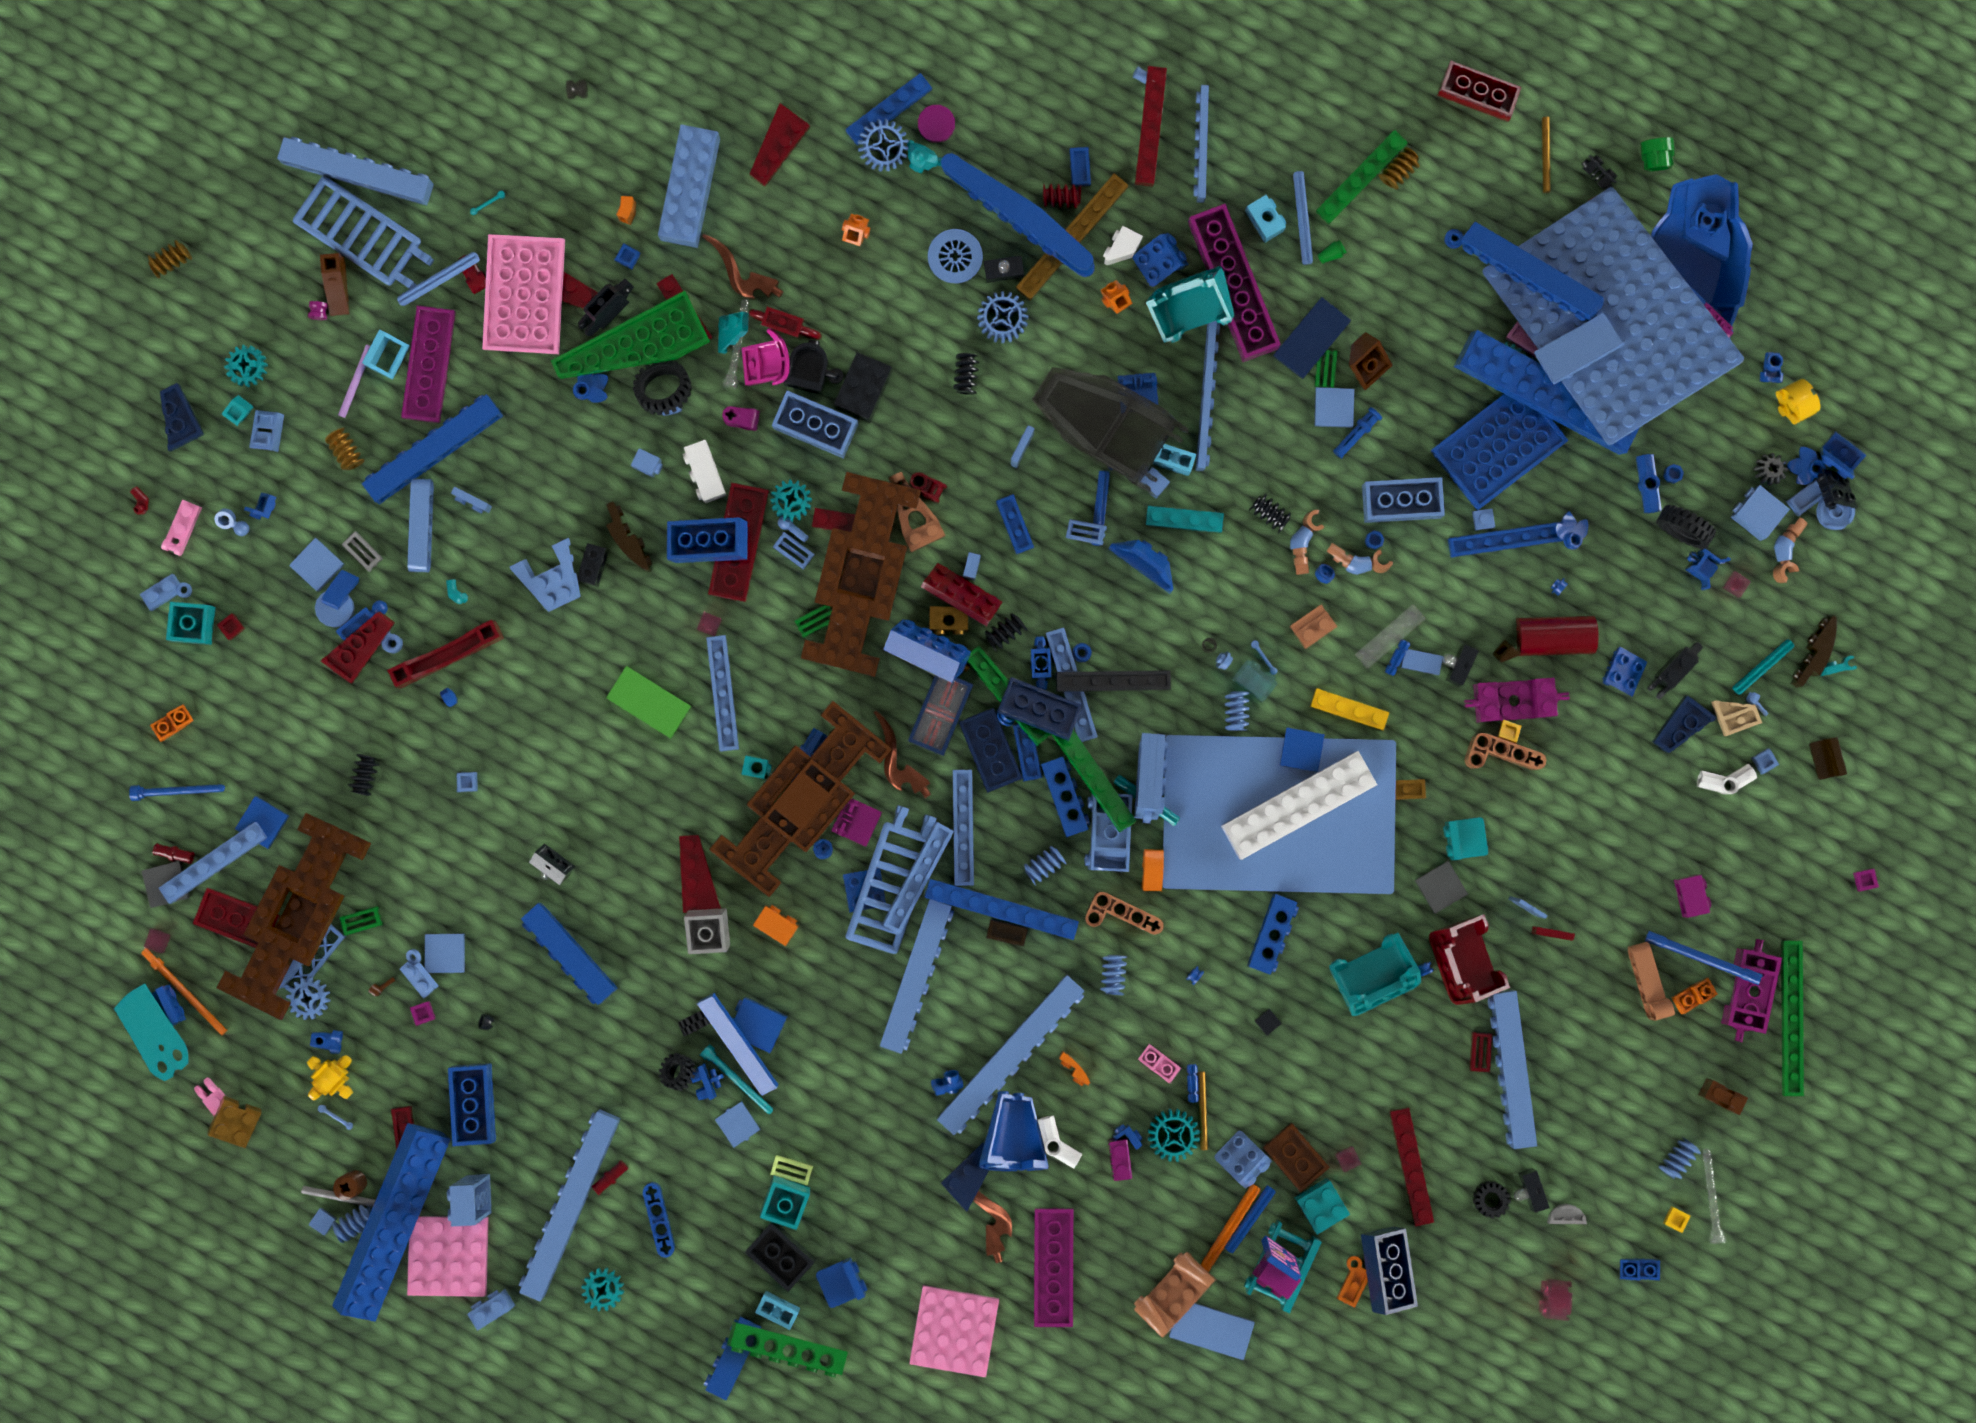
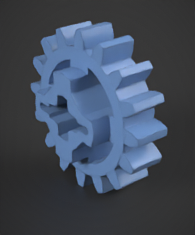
M310 977L308 981L302 978L301 984L296 981L294 982L295 988L290 987L288 989L292 992L290 995H286V998L291 1000L290 1006L292 1005L293 1007L290 1012L296 1011L297 1018L303 1015V1020H306L310 1015L311 1019H315L316 1014L321 1016L323 1014L322 1010L328 1009L325 1003L330 1002V999L326 998V995L330 994V992L324 991L326 984L319 985L321 980L313 982V977ZM311 986L317 989L318 992L312 990ZM300 989V995L296 998L297 992ZM311 996L312 1000L306 1001L305 997ZM318 999H320V1004L316 1008V1003ZM298 1005L303 1006L305 1010H302Z

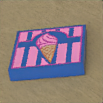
M1265 1235L1261 1241L1267 1261L1295 1281H1298L1301 1273L1296 1256Z

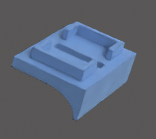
M255 410L249 448L278 452L284 414ZM259 428L272 429V433L260 432Z

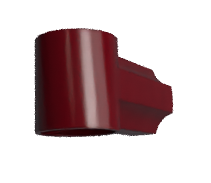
M477 263L462 271L466 278L465 281L474 295L486 288V276L482 270L480 271Z

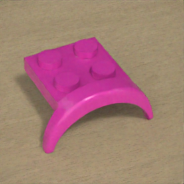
M771 328L767 329V333L773 338V341L741 348L744 379L747 386L774 381L772 385H778L788 377L790 361L787 346L783 338Z

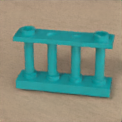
M1277 1219L1275 1223L1270 1225L1268 1230L1269 1238L1275 1241L1277 1236H1280L1303 1247V1250H1305L1303 1257H1296L1301 1273V1282L1289 1299H1286L1284 1296L1279 1298L1271 1292V1288L1261 1286L1256 1282L1257 1277L1253 1274L1251 1277H1247L1244 1287L1248 1295H1251L1254 1289L1278 1300L1281 1304V1309L1290 1314L1322 1242L1314 1236L1310 1240H1305L1281 1229L1282 1222ZM1263 1249V1251H1262V1253H1261V1255H1260V1258H1259V1260H1258L1256 1266L1259 1264V1262L1261 1261V1259H1262L1263 1256L1265 1255L1264 1249Z

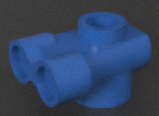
M1765 353L1763 372H1760V382H1783V373H1781L1783 357L1780 353Z
M333 1030L332 1033L312 1032L310 1046L329 1050L331 1054H340L343 1031ZM319 1037L323 1039L322 1044L319 1043Z
M956 1070L946 1071L943 1074V1079L931 1080L932 1089L935 1091L936 1096L943 1095L946 1092L955 1094L959 1092V1089L964 1088L963 1080Z

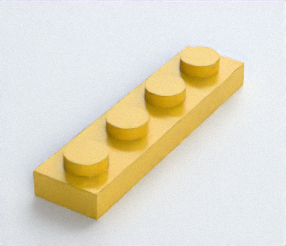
M1318 688L1315 689L1310 704L1312 708L1384 731L1389 716L1387 711Z

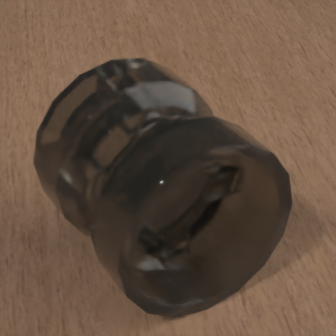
M579 79L576 83L573 80H566L568 100L575 99L576 96L582 99L588 98L586 79Z

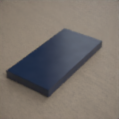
M1321 297L1275 352L1273 357L1303 380L1350 324L1351 319Z
M1011 677L997 713L1069 741L1082 705Z
M994 708L959 721L987 793L1023 779Z

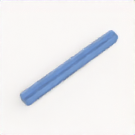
M1297 171L1294 172L1293 179L1302 264L1309 265L1313 263L1305 179L1304 172Z
M471 252L397 297L399 304L402 306L409 304L480 261L477 253Z

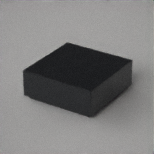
M1267 1009L1254 1020L1266 1036L1282 1024L1270 1009Z

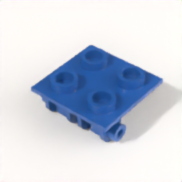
M1155 373L1117 376L1119 394L1133 398L1154 411L1159 410L1157 377ZM1120 400L1121 414L1126 412L1127 406Z
M1619 647L1613 652L1614 655L1611 661H1609L1611 667L1607 666L1609 671H1606L1605 676L1602 678L1603 684L1611 685L1633 697L1647 661Z
M877 868L873 879L882 881L880 868ZM868 870L843 874L849 913L854 912ZM870 886L867 897L886 903L884 890ZM864 904L863 910L872 909L875 907H871Z

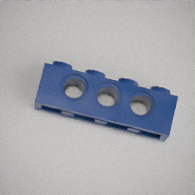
M1063 757L1041 764L1065 836L1068 837L1089 830L1088 825L1091 824L1088 815H1083L1081 807H1084L1081 796L1077 797L1075 789L1078 788L1075 778H1070L1068 772L1071 771L1068 759L1064 760ZM1057 773L1065 775L1064 783L1059 784L1055 781ZM1063 791H1069L1072 794V799L1069 802H1064L1061 799ZM1070 809H1075L1078 812L1077 819L1070 820L1067 813Z
M1273 894L1249 958L1248 967L1271 975L1272 971H1276L1279 961H1276L1279 953L1282 954L1285 943H1283L1285 935H1289L1292 928L1290 921L1292 917H1296L1299 909L1296 906L1297 902ZM1280 911L1285 914L1283 922L1276 920V914ZM1273 929H1276L1279 933L1276 940H1271L1269 937V933ZM1269 947L1272 950V955L1269 958H1264L1262 952L1265 948Z

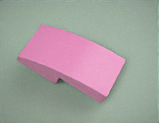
M1150 1044L1138 1058L1140 1062L1169 1084L1182 1069Z

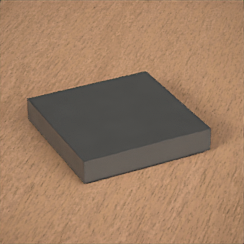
M181 861L141 871L150 908L169 904L158 888L183 871ZM189 892L175 902L190 898Z
M1449 861L1444 862L1414 880L1434 914L1468 895Z

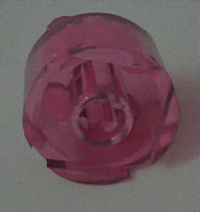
M1555 1279L1541 1281L1540 1291L1543 1293V1300L1539 1301V1312H1541L1545 1319L1569 1321L1567 1315H1571L1572 1293L1568 1292V1287H1572L1571 1281Z

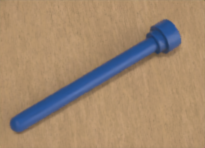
M218 784L144 789V787L136 785L130 786L129 795L131 801H140L145 796L223 792L225 786Z

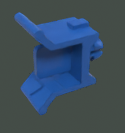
M1707 549L1699 550L1698 555L1696 552L1691 551L1689 556H1687V560L1694 564L1686 567L1685 570L1701 581V590L1704 591L1711 588L1710 578L1718 569L1716 564H1724L1730 561L1731 558L1719 559Z

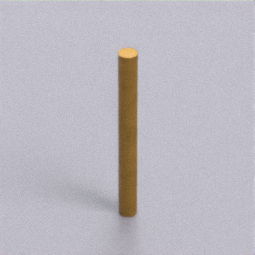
M1542 117L1543 193L1551 192L1550 117Z
M1198 1072L1200 1150H1208L1205 1072Z

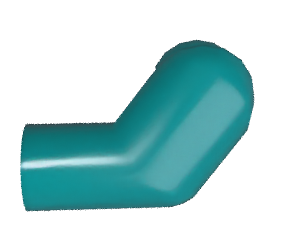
M446 580L448 597L457 604L466 603L468 595L457 590L456 580Z

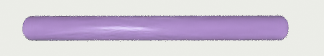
M366 345L340 408L338 416L343 418L347 415L366 366L362 362L370 348L369 345Z

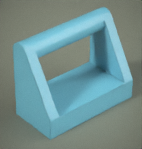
M379 329L362 364L393 380L410 345ZM390 340L400 345L401 348L389 371L386 372L377 367L376 364Z

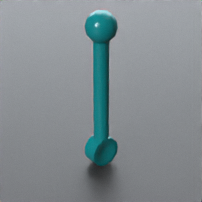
M499 191L495 197L481 204L477 208H471L470 213L472 215H476L477 211L481 210L482 208L486 207L487 205L491 204L497 199H504L505 193L503 191Z

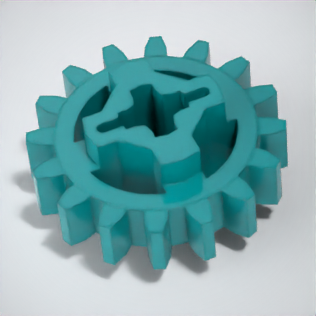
M242 345L241 350L235 347V353L229 352L231 358H225L229 362V365L224 366L225 369L229 370L226 375L232 377L231 381L237 382L239 386L245 384V386L250 387L251 382L254 385H258L257 379L263 381L264 379L261 375L267 374L264 367H267L268 364L263 362L266 357L261 355L262 352L259 349L255 350V347L251 345L249 349L246 345ZM250 354L254 355L257 361L252 360ZM235 371L241 372L242 378Z
M789 479V484L782 481V487L775 486L777 492L771 493L774 498L770 499V502L775 504L772 506V510H778L776 513L777 517L783 515L784 521L787 517H790L791 522H793L794 517L801 520V514L807 515L806 509H811V505L808 503L812 502V498L808 497L810 490L805 491V484L800 487L798 480L795 484H792V480ZM798 492L803 495L804 500L799 498ZM794 495V501L788 507V500ZM778 501L784 504V510L780 507Z
M607 1267L603 1272L598 1268L596 1274L591 1271L589 1273L590 1277H585L584 1281L587 1284H583L581 1288L586 1291L581 1295L587 1296L585 1304L591 1302V1309L597 1306L598 1311L602 1307L608 1311L609 1305L614 1308L616 1306L615 1301H621L622 1298L619 1295H623L624 1290L620 1288L624 1283H619L620 1275L614 1276L615 1270L609 1273ZM598 1277H606L604 1280L596 1279ZM611 1282L614 1283L615 1290L612 1288ZM607 1283L605 1291L599 1296L601 1287ZM590 1289L593 1290V1292H594V1297L592 1296ZM607 1298L609 1301L601 1302L600 1300Z

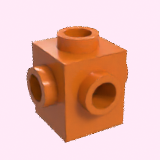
M851 214L848 220H844L842 241L861 246L864 238H868L871 228L868 227L869 219L861 215Z
M1117 280L1107 284L1106 287L1100 290L1103 298H1101L1106 308L1110 307L1116 314L1133 304L1129 297L1130 292L1125 284L1121 285Z

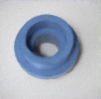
M1228 651L1220 653L1216 658L1217 668L1225 670L1231 664L1233 657L1230 656L1231 654Z

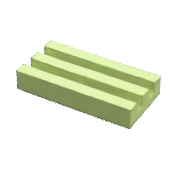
M776 1155L770 1175L808 1185L813 1166ZM778 1161L788 1163L797 1167H801L807 1169L808 1171L805 1172L785 1165L778 1164ZM776 1168L806 1176L804 1180L776 1171Z

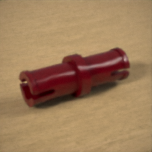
M156 843L153 847V855L168 858L173 862L177 860L192 864L195 857L194 852L181 850L177 846L169 847Z
M620 1160L612 1169L603 1173L604 1176L591 1186L598 1195H601L611 1184L614 1185L617 1182L616 1180L629 1169L628 1166Z

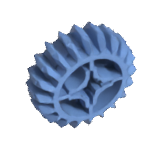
M878 119L877 126L874 122H870L871 129L867 126L864 127L867 134L860 133V137L864 138V140H858V144L863 145V147L858 148V152H865L860 158L864 159L867 157L868 160L865 164L868 165L872 162L871 169L873 170L877 165H879V172L883 170V166H885L887 172L890 171V165L893 169H896L897 165L895 162L901 165L903 161L900 157H907L903 151H908L909 148L903 146V144L908 143L909 140L902 139L906 132L900 134L898 131L902 127L898 126L895 129L896 122L894 121L888 126V119L884 120L883 125L881 120ZM884 130L891 132L897 140H889ZM878 131L877 143L868 145L872 133ZM882 141H885L884 143L891 144L888 147H886L885 150H882V148L880 149V147H875L881 144ZM898 146L897 154L889 161L890 148ZM870 151H878L883 161L873 157Z
M1004 291L1001 292V297H998L996 292L993 293L994 299L987 296L989 303L982 301L981 305L984 308L978 309L981 315L977 316V320H981L978 326L984 327L982 334L989 332L987 335L988 339L994 336V342H997L998 338H1001V343H1005V338L1012 342V335L1018 339L1017 331L1022 334L1024 333L1022 327H1027L1028 323L1023 320L1029 318L1028 315L1024 314L1027 312V308H1021L1024 302L1020 301L1017 303L1018 296L1011 299L1012 293L1010 292L1008 297H1004ZM997 304H1008L1012 307L1003 309ZM992 308L996 317L992 319L991 323H988L987 314ZM1017 311L1019 320L1013 327L1010 318ZM999 314H1001L1002 316L1008 315V316H1006V320H1005V321H1004V319L998 320L999 317H1000ZM1003 326L1008 331H998L994 327Z

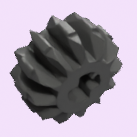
M1774 453L1764 454L1761 456V459L1756 460L1758 466L1754 467L1753 470L1758 471L1755 477H1761L1760 483L1767 482V485L1771 486L1773 483L1779 484L1780 479H1785L1786 475L1784 472H1787L1788 468L1783 467V465L1787 461L1781 462V455L1775 457ZM1772 467L1773 471L1770 472L1768 468Z

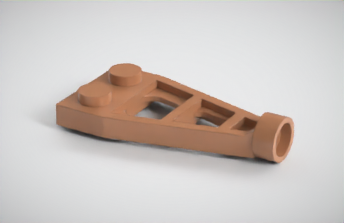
M902 472L888 478L890 483L898 484L902 482V486L911 488ZM919 498L917 509L909 508L905 510L903 506L898 505L897 510L902 534L911 553L945 537L938 519L921 498ZM914 511H919L926 518V523L916 529H912L909 526L908 516Z

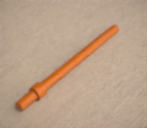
M148 948L141 952L151 963L150 966L155 971L158 970L221 1036L227 1032V1029L164 966V962L160 958H156Z

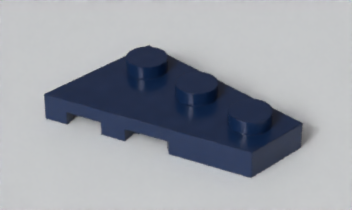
M178 383L160 391L162 411L166 424L165 433L168 438V451L171 452L205 435Z
M1685 695L1652 742L1666 753H1670L1696 732L1701 731L1707 724L1716 720L1717 717L1688 695Z
M981 1143L940 1182L966 1212L989 1171L979 1167L984 1143Z

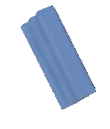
M1070 519L1066 538L1103 545L1104 532L1107 526ZM1073 524L1100 529V532L1073 528ZM1071 532L1097 536L1098 540L1071 535Z
M783 532L773 546L775 550L803 570L815 556L814 553L785 532ZM786 538L809 556L806 558L785 543L783 539ZM780 544L801 558L804 563H800L778 546Z

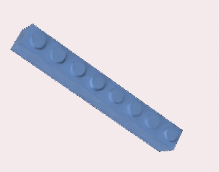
M291 137V139L283 138L277 159L284 165L428 205L434 184L427 175L421 173L413 175L407 169L400 168V170L393 169V166L386 163L381 165L375 164V161L369 158L361 160L356 158L357 156L346 152L344 155L331 147L323 149L320 148V145L309 142V144L302 143V140L296 137Z
M929 900L880 1047L902 1054L903 1049L907 1051L910 1039L907 1038L909 1031H914L917 1022L913 1020L915 1013H920L923 1004L919 1002L922 994L926 995L929 984L926 983L928 976L932 977L935 966L932 965L934 958L938 959L942 949L938 945L941 939L945 940L948 929H945L947 921L951 922L954 913L951 910V905Z
M1501 991L1488 998L1489 1009H1492L1493 1017H1490L1491 1027L1495 1030L1493 1045L1497 1048L1498 1053L1495 1056L1497 1067L1500 1068L1498 1083L1499 1086H1502L1503 1090L1500 1099L1502 1106H1505L1503 1121L1508 1128L1506 1142L1513 1149L1537 1146L1517 991Z

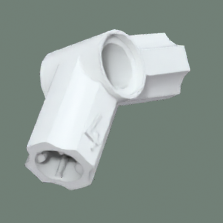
M1749 764L1728 776L1700 771L1697 778V787L1721 794H1734L1738 789L1757 779V775ZM1726 781H1729L1731 784L1729 791L1724 787Z
M1054 1115L1038 1119L1046 1153L1074 1169L1082 1153L1060 1141ZM1051 1141L1058 1143V1148L1055 1151H1051L1047 1147Z

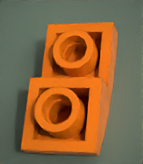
M184 704L166 713L165 717L152 723L150 727L159 741L162 742L194 720Z
M1144 849L1141 888L1143 891H1162L1164 851Z
M1705 978L1671 998L1680 1014H1686L1699 1004L1706 1003L1718 995L1709 978Z
M1062 1051L1059 1059L1062 1060L1060 1064L1068 1069L1074 1068L1071 1073L1074 1077L1073 1081L1081 1086L1084 1084L1089 1086L1090 1081L1082 1067L1069 1054Z

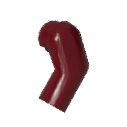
M136 486L130 491L137 499V505H135L133 510L136 514L143 515L148 511L149 498Z

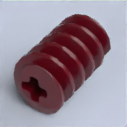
M1043 183L1042 202L1044 208H1047L1050 202L1052 208L1055 207L1056 203H1058L1059 208H1062L1063 204L1066 203L1067 209H1069L1073 203L1074 208L1077 209L1081 203V185L1076 190L1075 185L1072 184L1069 190L1067 184H1064L1063 189H1061L1060 184H1057L1055 189H1053L1052 183H1049L1046 189Z

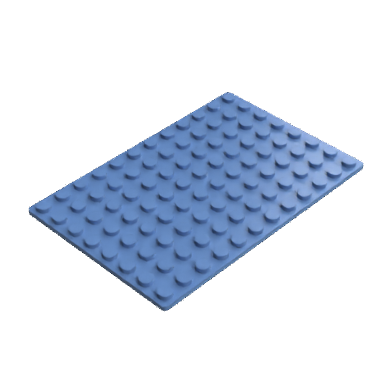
M1613 187L1606 189L1518 246L1604 297V305L1595 317L1604 313L1623 342V346L1561 382L1608 445H1613L1744 361L1740 351ZM1491 264L1482 271L1485 278L1537 349L1587 322L1586 320H1579L1569 310H1562L1554 301H1547L1539 292L1530 291L1522 282H1515L1507 273L1498 272Z
M1166 736L1165 741L1168 742V753H1166L1165 759L1167 760V771L1164 777L1166 778V789L1164 790L1165 807L1179 816L1180 820L1175 826L1164 820L1163 888L1392 894L1394 892L1396 742L1394 740L1324 739L1318 772L1359 751L1377 785L1240 860L1221 826L1318 772L1279 766L1284 738Z

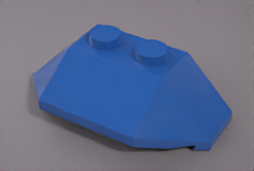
M1133 540L1110 545V551L1169 594L1173 591L1170 563L1167 561L1168 557L1160 551L1158 553L1151 549L1152 545L1145 540L1142 542L1140 540Z

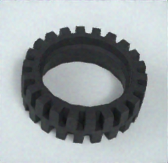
M670 360L652 363L651 366L646 364V369L641 368L639 370L640 374H636V380L633 381L635 397L640 406L651 414L656 412L657 415H662V412L667 415L669 410H672L674 413L677 411L676 407L682 408V402L687 403V397L691 395L692 386L685 368L678 364L677 361L672 362ZM674 375L679 378V387L669 397L655 400L645 395L646 387L656 377Z
M1665 505L1656 520V524L1663 531H1666L1668 535H1672L1673 538L1679 539L1680 542H1685L1687 545H1692L1699 549H1706L1716 534L1714 527L1709 522L1704 521L1702 517H1698L1697 514H1692L1689 510H1684L1675 505Z

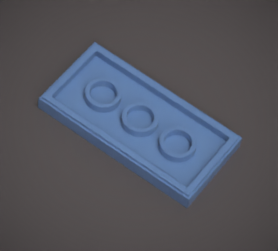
M1604 313L1536 350L1534 355L1553 385L1619 349L1623 346V342Z
M1195 1303L1170 1330L1169 1337L1244 1360L1255 1322Z

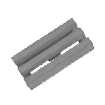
M356 531L342 543L369 572L379 561L383 560ZM355 537L376 557L375 559L354 540ZM350 542L371 562L369 565L348 545Z

